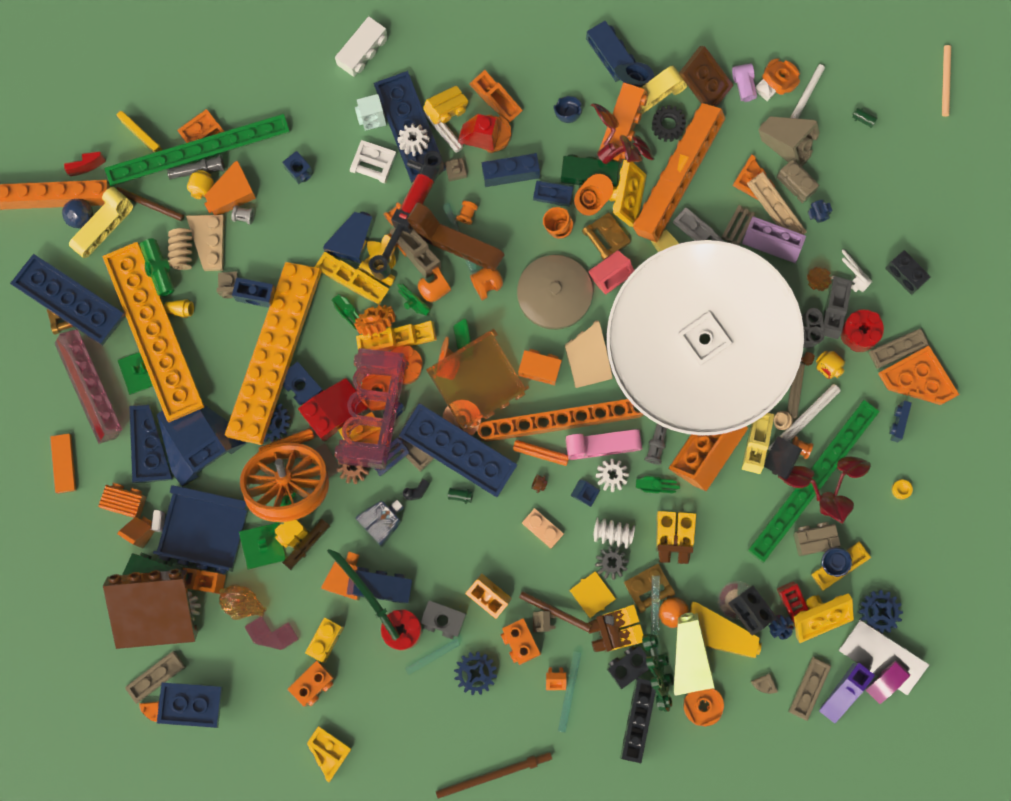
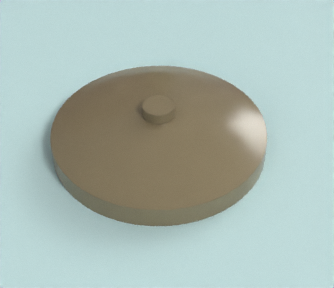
M561 255L544 256L533 261L523 271L517 287L518 303L524 315L534 324L553 330L564 329L580 321L590 307L593 294L592 283L586 270L575 260Z

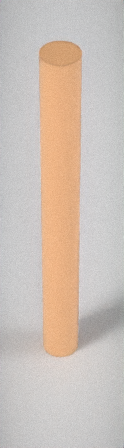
M950 45L944 46L942 116L944 117L949 116Z

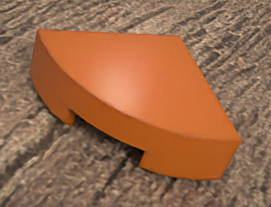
M159 702L139 703L141 712L151 721L157 722Z

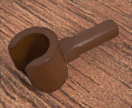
M806 352L804 357H801L800 362L810 366L815 359V355Z

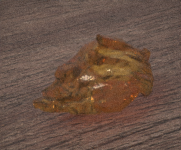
M232 585L219 590L221 609L233 620H241L254 615L263 617L264 612L267 611V608L263 607L256 598V595L246 587Z

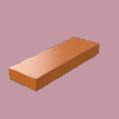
M71 434L50 436L55 493L76 491Z

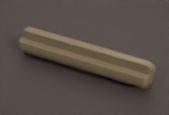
M800 363L795 379L790 387L787 412L791 414L792 419L798 417L805 365Z

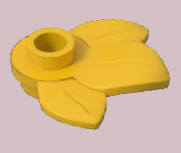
M385 235L381 243L368 241L367 249L370 256L365 259V262L369 264L372 257L382 255L391 237ZM395 247L389 257L390 269L396 264Z

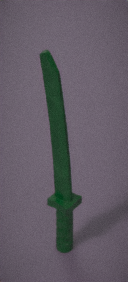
M328 549L329 555L348 575L373 608L376 618L380 617L392 639L395 641L401 637L387 616L386 612L388 611L386 608H382L353 568L340 553Z

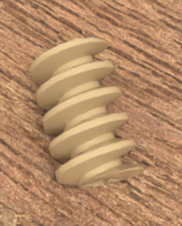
M177 228L168 232L170 237L168 239L170 244L168 246V258L170 259L168 262L170 267L178 270L192 269V266L187 264L192 261V258L187 257V255L192 254V251L187 250V248L192 247L191 243H187V241L192 240V237L187 235L192 233L191 230Z

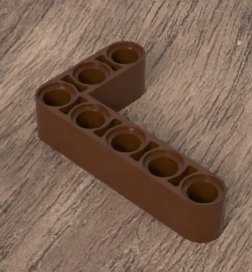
M416 203L407 218L409 224L425 242L486 269H491L495 272L505 256L496 247L440 224L431 210L421 203Z

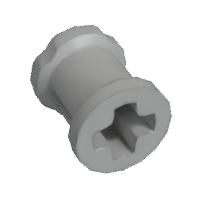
M235 205L231 216L232 221H243L251 225L254 220L255 210L254 208L245 209Z

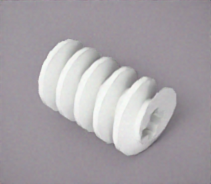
M597 517L593 532L594 542H597L601 537L602 544L609 539L611 546L617 541V547L624 543L625 549H628L629 545L632 544L635 525L631 530L629 524L622 528L621 522H618L616 527H614L613 520L607 525L606 519L599 523Z

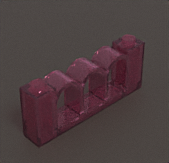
M359 348L358 354H355L354 365L357 370L353 375V384L357 392L353 393L348 400V411L352 417L344 423L342 428L344 440H340L339 445L335 448V457L340 464L386 469L407 363L404 353ZM370 374L391 376L388 392L362 389L361 382L365 376ZM368 399L386 402L383 418L357 415L355 413L356 407L361 401ZM359 425L381 427L378 444L350 440L351 431Z

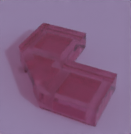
M261 616L245 626L254 644L283 650L299 640L290 623H286L274 632H271Z

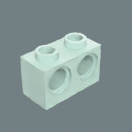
M378 94L357 99L358 106L355 107L359 125H363L365 131L386 126Z

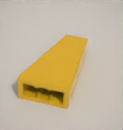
M697 602L691 603L689 613H698L705 647L750 658H756V654H760L762 643H759V637L752 636L747 630Z

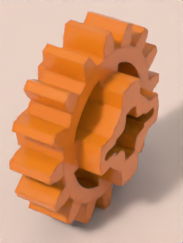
M378 305L377 308L371 307L366 309L364 314H359V318L355 319L356 323L354 325L359 334H363V336L369 334L372 336L374 333L379 334L386 331V327H391V323L395 322L396 315L391 306L387 307V305L381 307V305Z

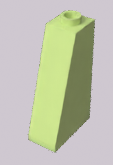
M685 613L678 617L674 670L675 696L714 688V680L698 613Z

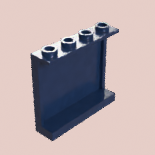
M171 485L169 492L172 494L158 549L153 551V554L159 555V559L170 562V558L176 559L177 563L188 566L190 562L196 564V568L207 570L208 567L215 568L214 572L226 574L227 571L233 572L241 542L239 532L244 530L249 511L245 501Z

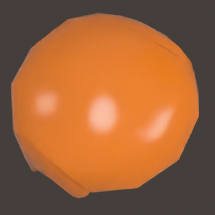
M669 597L659 607V618L669 628H677L678 617L689 613L688 605L679 597Z

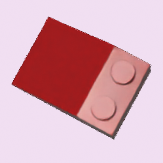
M347 378L315 395L298 408L299 412L323 442L368 409L362 403L358 392Z

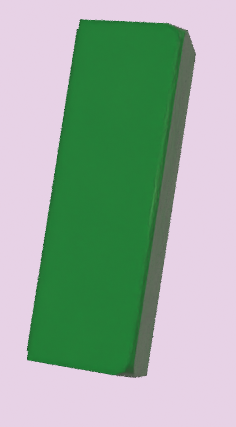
M463 319L453 327L460 362L474 360L468 323L466 319Z

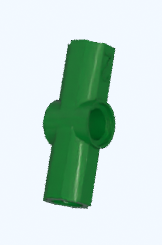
M150 238L142 241L140 247L146 261L145 272L148 277L152 278L157 295L163 297L173 293L175 290L169 276V262L166 258H163L157 240Z

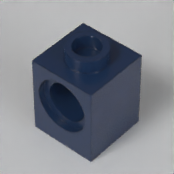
M297 151L282 162L285 169L298 184L308 181L313 174L309 164ZM297 167H303L301 171H295Z

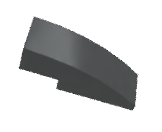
M833 277L823 315L824 334L827 337L839 339L842 333L852 287L851 280Z

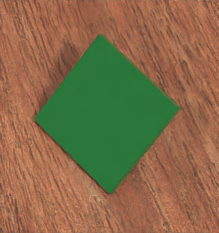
M140 352L117 360L129 395L153 387Z
M277 523L239 532L247 570L282 562L286 559L283 546L275 538L277 536L275 533V529L278 527Z

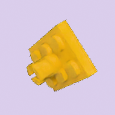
M623 160V165L620 169L619 185L617 187L613 186V193L609 200L610 202L615 201L613 213L628 226L633 227L635 219L639 217L647 175L633 162L627 163V160Z
M849 593L837 596L827 603H823L819 595L808 598L806 604L810 610L802 611L794 616L796 638L799 643H802L853 621V599Z

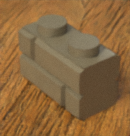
M794 159L784 166L777 176V179L794 196H797V199L802 204L820 186Z
M829 522L817 524L818 528L810 529V526L798 528V532L794 533L798 555L804 556L824 552L835 546L840 547L836 525H829Z

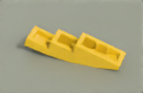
M327 252L323 253L315 265L326 276L378 305L389 290V288L359 269H354Z
M432 321L417 325L409 324L394 329L389 327L386 328V331L379 334L374 333L372 336L369 334L363 336V334L356 336L359 355L384 352L401 346H415L437 340L434 322Z

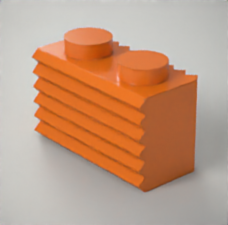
M113 483L112 486L105 485L98 507L129 517L140 518L147 498L142 495L143 491L131 488L130 491L123 490L124 486Z

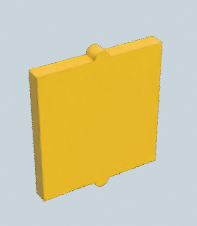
M596 571L587 578L581 579L579 584L569 590L589 618L599 611H604L607 605L616 600Z

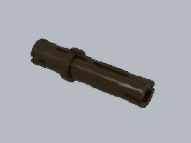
M321 518L299 545L293 547L294 550L282 563L292 571L294 566L302 557L305 558L307 556L306 553L331 526Z

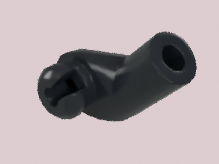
M422 479L417 488H405L402 495L409 501L421 499L430 483Z

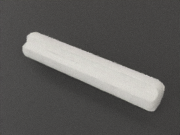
M424 111L426 118L456 153L462 150L463 144L458 143V138L449 127L442 122L434 124L430 116Z

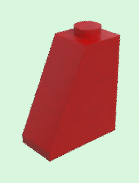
M482 114L475 115L462 125L458 143L494 151L498 138L497 118Z

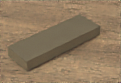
M920 328L877 347L868 353L876 369H879L929 346V343Z
M172 651L127 685L125 689L133 701L138 704L161 686V682L166 683L186 666L177 653Z
M814 657L811 658L788 710L789 713L808 721L831 665Z

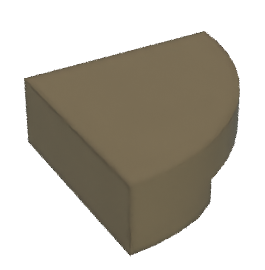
M770 673L750 681L762 693L773 694L778 692Z

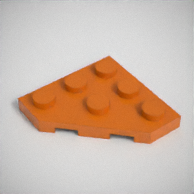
M930 346L919 350L878 373L889 391L942 405L960 395Z

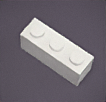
M368 16L335 56L337 65L353 77L357 73H361L365 63L369 59L371 60L379 46H383L387 41L386 28Z

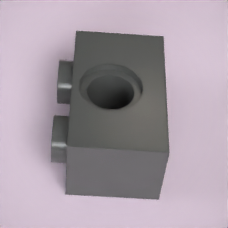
M429 600L420 623L424 624L423 629L435 632V629L443 632L442 636L453 639L454 636L459 637L466 614ZM442 615L448 617V623L445 626H439L437 622L438 618Z

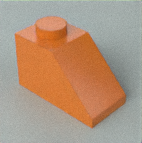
M143 516L142 519L134 517L117 534L131 544L144 548L155 531L151 530L152 521Z

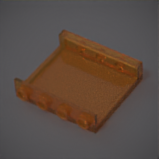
M495 329L486 332L426 369L462 429L467 427L472 429L479 425L478 420L483 417L485 420L495 414L494 410L497 408L502 410L509 406L511 399L515 398L518 400L526 395L524 391L530 388L529 386H523L495 339L498 335Z

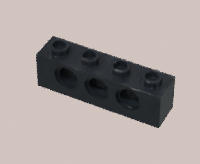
M636 678L620 759L640 764L642 763L656 693L649 680Z

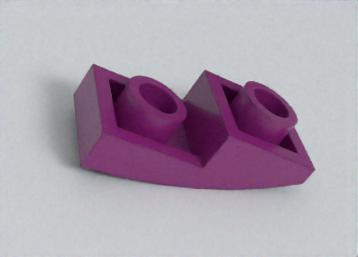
M894 661L881 672L877 679L866 687L865 691L881 704L911 674L901 664Z

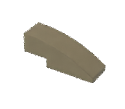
M395 227L390 230L392 235L396 229ZM414 229L411 234L402 232L397 242L398 245L426 279L433 275L432 269L437 266L441 269L440 260L428 249V244Z

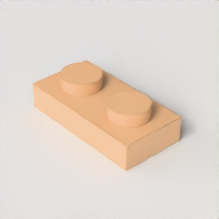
M535 508L522 522L528 530L550 549L564 535Z

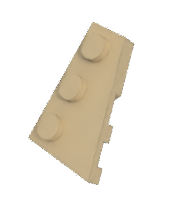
M223 215L186 216L204 271H223L225 217Z

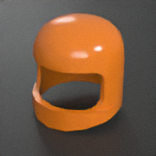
M553 207L544 214L543 225L552 237L562 239L570 235L573 230V221L566 209Z
M438 266L432 269L435 276L434 280L427 283L424 278H421L418 282V290L428 302H436L451 291Z
M482 268L470 275L472 284L482 301L487 299L488 291L495 290L498 292L503 286V278L498 270L494 272L491 269Z

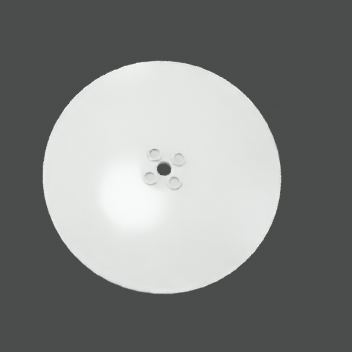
M712 240L691 241L671 246L642 263L628 277L617 294L610 312L607 328V350L612 372L629 401L641 413L661 426L693 435H717L735 431L752 424L772 410L786 394L795 379L800 366L804 344V329L798 302L782 275L769 262L756 253L735 244ZM702 334L710 335L711 340L708 344L700 343L699 338Z

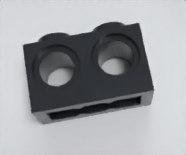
M905 250L885 268L911 295L931 278Z
M753 585L728 602L752 636L777 618Z
M634 645L624 652L626 656L619 660L616 657L608 663L610 667L607 671L620 689H623L649 670L646 663V657L648 656L640 646L637 648ZM635 654L642 657V663L639 666H635L632 663V657ZM618 666H623L626 669V675L623 678L618 677L615 673Z

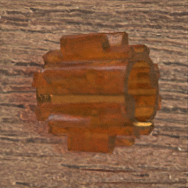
M815 267L811 269L809 274H807L808 285L813 290L824 291L826 288L828 289L832 283V278L829 276L831 273L826 268Z

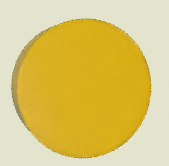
M901 479L892 485V494L897 499H906L913 492V487L907 480Z

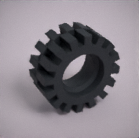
M667 105V108L663 106L661 110L658 109L656 114H654L652 131H654L655 136L658 135L659 140L664 138V142H667V139H670V142H672L674 138L677 140L679 136H682L686 119L684 113L681 114V109L676 110V106L673 109L670 108L671 105ZM665 118H671L675 121L676 126L673 129H665L662 126V121Z

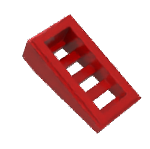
M792 581L776 590L795 627L794 616L802 611H808L809 608L798 584ZM795 597L798 598L797 600H795V601H793V602H791V603L788 602L789 600H791V599H793V598H795ZM801 604L802 607L792 611V608Z

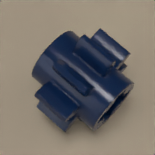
M818 200L811 204L808 214L810 220L815 219L817 223L830 219L829 214L833 210L830 203L826 204L824 200Z
M777 615V618L768 625L773 638L778 636L780 640L787 639L792 635V630L795 629L792 625L793 622L789 616L784 618L783 615Z

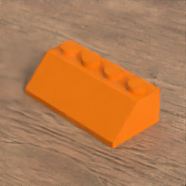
M745 426L735 431L717 435L691 434L668 469L691 485L707 491L748 430V427Z

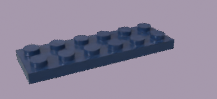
M406 71L373 84L379 95L383 111L410 181L413 183L419 171L408 167V160L423 164V158L429 151L440 152L410 75ZM412 123L415 124V128L421 125L422 130L426 129L430 140L427 143L428 148H422V154L417 151L415 156L412 155V152L408 155L405 154V149L401 150L399 147L400 143H398V137H401L399 135L400 130L405 131V125L411 128ZM432 162L430 165H435L438 162Z
M35 254L30 257L10 283L13 287L102 346L126 316L123 312Z
M420 403L399 434V437L495 497L499 496L518 465Z

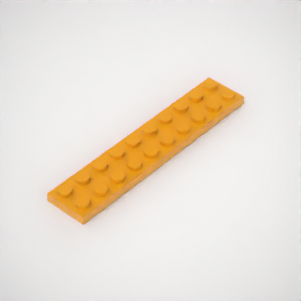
M135 242L102 256L166 420L172 422L204 408L205 406L161 297L157 295L152 278L148 277L145 272L146 261L139 243Z
M285 262L272 305L269 307L225 432L227 438L258 445L263 444L322 273L320 268Z

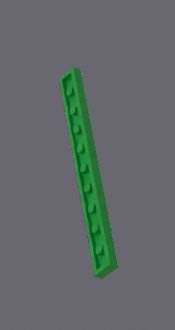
M284 114L105 167L104 169L109 184L112 187L290 133Z
M863 400L811 467V470L814 471L812 479L815 480L818 490L822 488L835 471L838 461L848 454L880 412L867 401ZM812 483L807 487L794 489L747 550L762 563L766 561L815 497L816 493Z

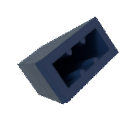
M354 212L324 244V252L331 256L361 264L374 225L373 217L367 212Z

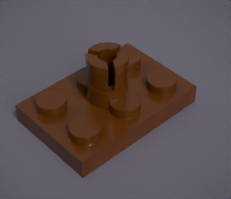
M700 46L678 73L701 104L704 103L717 107L733 87L732 82L705 46Z

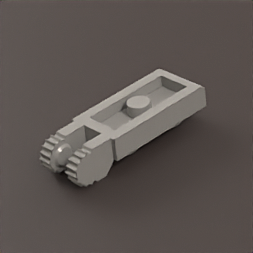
M686 207L673 221L678 228L694 241L708 240L710 237L712 241L724 242L714 233L712 228Z

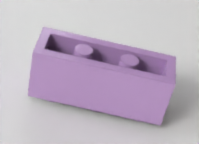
M752 217L742 244L796 263L806 236Z

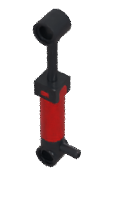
M437 151L426 153L423 158V164L413 160H408L407 162L408 167L418 170L419 173L400 209H396L391 219L396 229L383 254L376 255L369 261V268L376 279H386L390 275L391 269L388 259L403 231L409 234L413 231L412 226L407 221L408 216L416 203L424 204L438 175L444 170L442 156ZM432 162H438L435 165H430ZM384 265L382 269L376 270L377 266Z

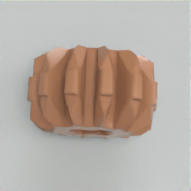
M350 451L349 458L343 454L342 457L345 461H338V464L343 467L337 468V472L342 473L340 478H346V483L349 484L353 479L354 484H358L357 478L364 481L365 479L362 475H369V472L365 469L369 468L370 464L365 463L367 458L365 456L361 458L360 452H357L354 457L353 452ZM352 464L357 468L355 472L350 468Z

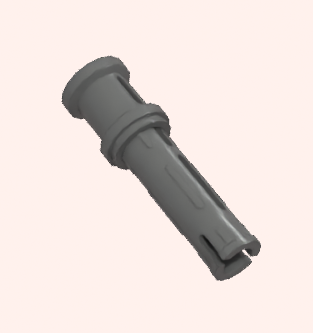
M218 155L216 158H203L197 163L168 169L167 174L170 180L190 176L193 172H197V170L206 171L210 174L213 171H225V164L222 155Z
M658 423L656 424L653 439L649 441L648 445L650 448L644 460L651 464L661 465L662 451L666 447L664 439L667 428Z

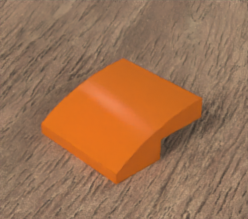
M207 109L177 130L186 143L225 132Z

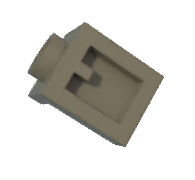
M237 272L218 273L217 293L222 298H233L232 293L236 277L238 278Z

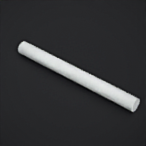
M818 65L790 118H799L825 66Z

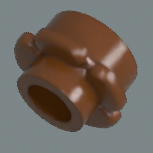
M537 474L535 476L531 489L536 490V493H539L540 490H545L548 483L545 480V475L540 476Z

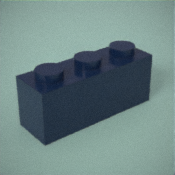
M606 21L587 31V42L614 81H619L620 79L614 72L615 67L636 62L635 58L631 53L628 54L624 42L617 38L612 25H608Z
M537 153L481 162L485 187L540 178Z
M357 567V570H354L376 599L409 603L412 580L405 579L406 575L394 573V576H388V572L376 570V573H370L368 568ZM349 578L346 594L364 597Z

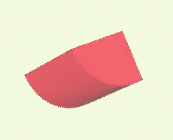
M617 250L588 271L598 288L606 295L627 280L635 270L631 261Z

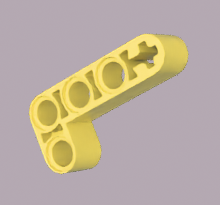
M675 66L668 67L641 87L647 91L648 101L645 106H642L640 113L644 114L669 94L677 95L686 89L687 84L678 74L679 72Z
M110 187L104 192L102 199L105 204L69 242V246L82 258L90 256L133 209V204L115 187Z

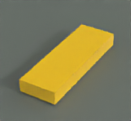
M120 110L116 114L119 120L154 153L162 151L161 147L123 111Z
M860 541L847 549L852 558L851 569L848 573L871 558ZM823 567L811 574L822 591L845 576H831L826 573Z

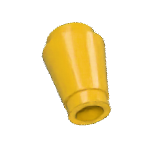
M188 299L165 302L164 308L169 314L188 318V316L191 317L194 313V304Z

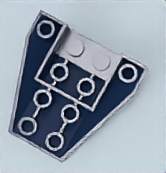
M205 404L204 408L172 422L166 420L163 410L157 414L170 468L181 487L186 486L199 477L197 474L199 471L227 452L233 454L247 444L245 441L227 438L225 432L229 422Z

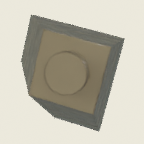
M770 116L758 129L761 141L788 163L794 159L801 167L811 157L813 150L810 148L812 147L813 140H817L820 134L818 123L815 120Z

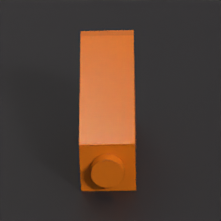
M238 161L234 162L204 195L207 200L204 204L209 213L213 212L214 215H222L233 210L235 205L241 206L256 199Z

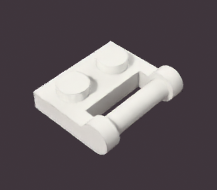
M361 140L350 172L355 174L358 172L373 177L385 184L397 155L396 151ZM363 161L383 168V171L381 173L359 164Z

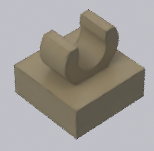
M462 158L444 162L449 182L467 178Z
M550 611L533 612V632H549L555 629V626L550 625V618H555V616L550 614Z

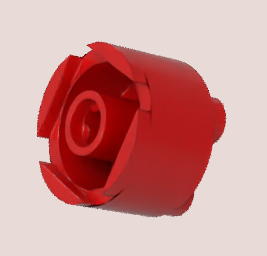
M858 310L852 313L843 324L842 342L855 352H866L873 348L881 340L884 333V325L879 314L870 310Z
M394 610L387 616L396 630L398 627L405 625L404 629L407 631L394 641L382 623L381 636L384 642L391 648L400 651L416 646L422 636V626L417 616L407 610Z

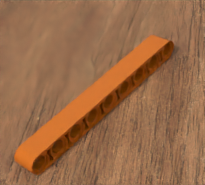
M629 399L482 422L478 426V436L482 441L490 442L636 419L644 416V414L635 411ZM616 407H622L624 409V414L618 415L615 413L614 409ZM597 410H603L606 416L603 418H599L596 416L595 412ZM584 413L587 418L584 421H580L576 418V415ZM565 416L568 421L565 424H560L557 418ZM546 419L549 424L546 427H541L538 421ZM521 422H528L530 427L527 430H522L519 424ZM502 425H509L511 430L508 433H503L500 431ZM483 428H490L492 430L489 436L482 435L481 431Z

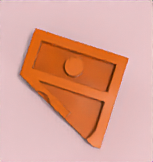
M754 155L750 156L733 186L757 199L747 183L761 172H764L766 175V172L763 168H760Z

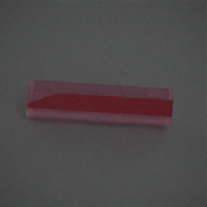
M78 329L60 333L54 344L98 444L116 439L122 431L121 425Z

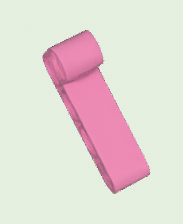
M640 430L591 436L573 434L566 436L565 440L569 460L635 452L643 449Z

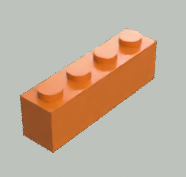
M623 82L612 113L618 127L615 128L616 132L609 143L614 142L618 147L622 146L621 135L626 136L630 142L633 141L635 125L639 124L642 113H640L642 106H645L648 101L645 89ZM607 127L599 151L605 146L603 143L611 133L609 127ZM625 152L620 153L613 160L622 163L623 159H626Z

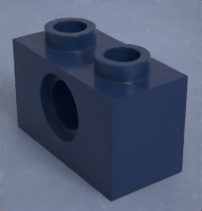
M236 277L232 296L237 302L269 308L272 305L276 288L273 284Z
M298 361L288 369L283 387L288 392L290 390L294 392L295 396L293 398L300 406L323 391ZM304 382L306 384L304 389H296L298 383Z

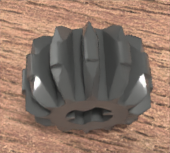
M609 546L608 554L602 549L601 554L604 557L596 556V559L602 562L595 563V567H602L598 574L606 572L604 579H607L609 574H611L612 580H615V573L621 578L623 574L620 570L627 571L628 569L622 564H627L629 561L621 559L626 553L623 552L618 555L620 549L618 547L613 553L612 547ZM611 558V561L613 559L616 560L615 568L607 566L608 559Z

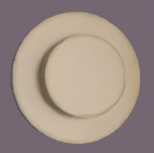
M780 411L774 416L773 422L777 429L787 430L791 427L793 419L789 412Z

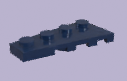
M129 406L132 482L171 481L172 477L150 406Z

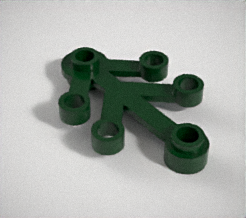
M646 634L642 636V642L645 650H651L652 656L646 657V663L654 677H651V685L657 693L656 704L659 711L669 712L670 707L673 705L672 698L669 695V686L674 684L672 674H664V666L669 665V658L666 653L657 657L656 647L659 646L658 638L656 635Z

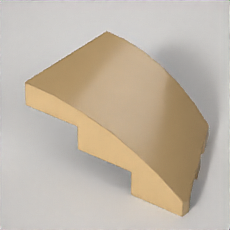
M597 320L585 332L582 331L575 339L565 345L568 363L571 367L576 388L613 379L602 330Z

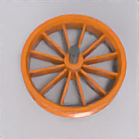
M281 443L261 450L246 463L240 476V487L247 507L257 517L272 522H288L310 514L323 502L329 489V477L325 462L316 450L304 444ZM289 458L287 467L285 468L282 459ZM296 458L303 459L293 468ZM275 462L277 471H273L267 465ZM311 463L316 465V467L305 470ZM261 470L269 476H259L256 474ZM321 475L320 480L309 479ZM250 484H262L249 489ZM302 488H315V490L310 494ZM295 492L304 499L294 503L291 494ZM264 494L257 502L253 499V497ZM277 495L274 506H266ZM288 495L291 505L280 506L283 496Z

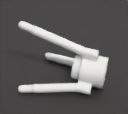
M843 249L842 253L846 258H842V261L857 275L852 280L855 284H852L851 289L855 292L858 290L864 292L872 283V280Z

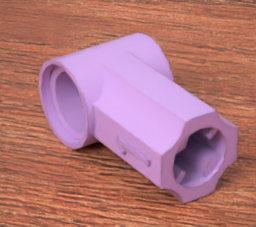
M749 63L733 66V80L737 83L741 101L749 102L756 99L757 93L754 84L753 65Z

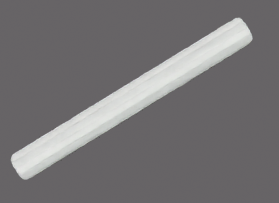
M833 384L780 437L787 441L794 438L841 391L840 388ZM774 442L768 447L769 451L771 450Z

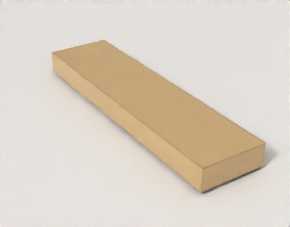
M761 172L747 183L776 225L802 235L807 233L764 172Z

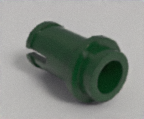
M857 108L852 116L855 119L854 121L858 120L872 128L877 117L865 112L864 108Z
M449 488L448 500L462 501L465 504L472 502L473 491H470V489Z

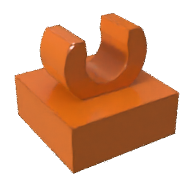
M549 667L548 673H546V690H566V673H563L562 667H560L559 673H552V667Z

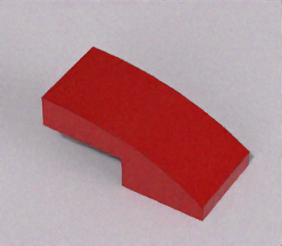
M100 151L82 154V161L64 163V170L70 177L81 175L101 166L106 162V158Z

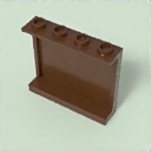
M172 569L163 572L155 570L150 573L140 574L139 572H134L129 575L113 574L107 576L103 584V590L116 649L195 642L198 628L193 623L185 580L187 569Z

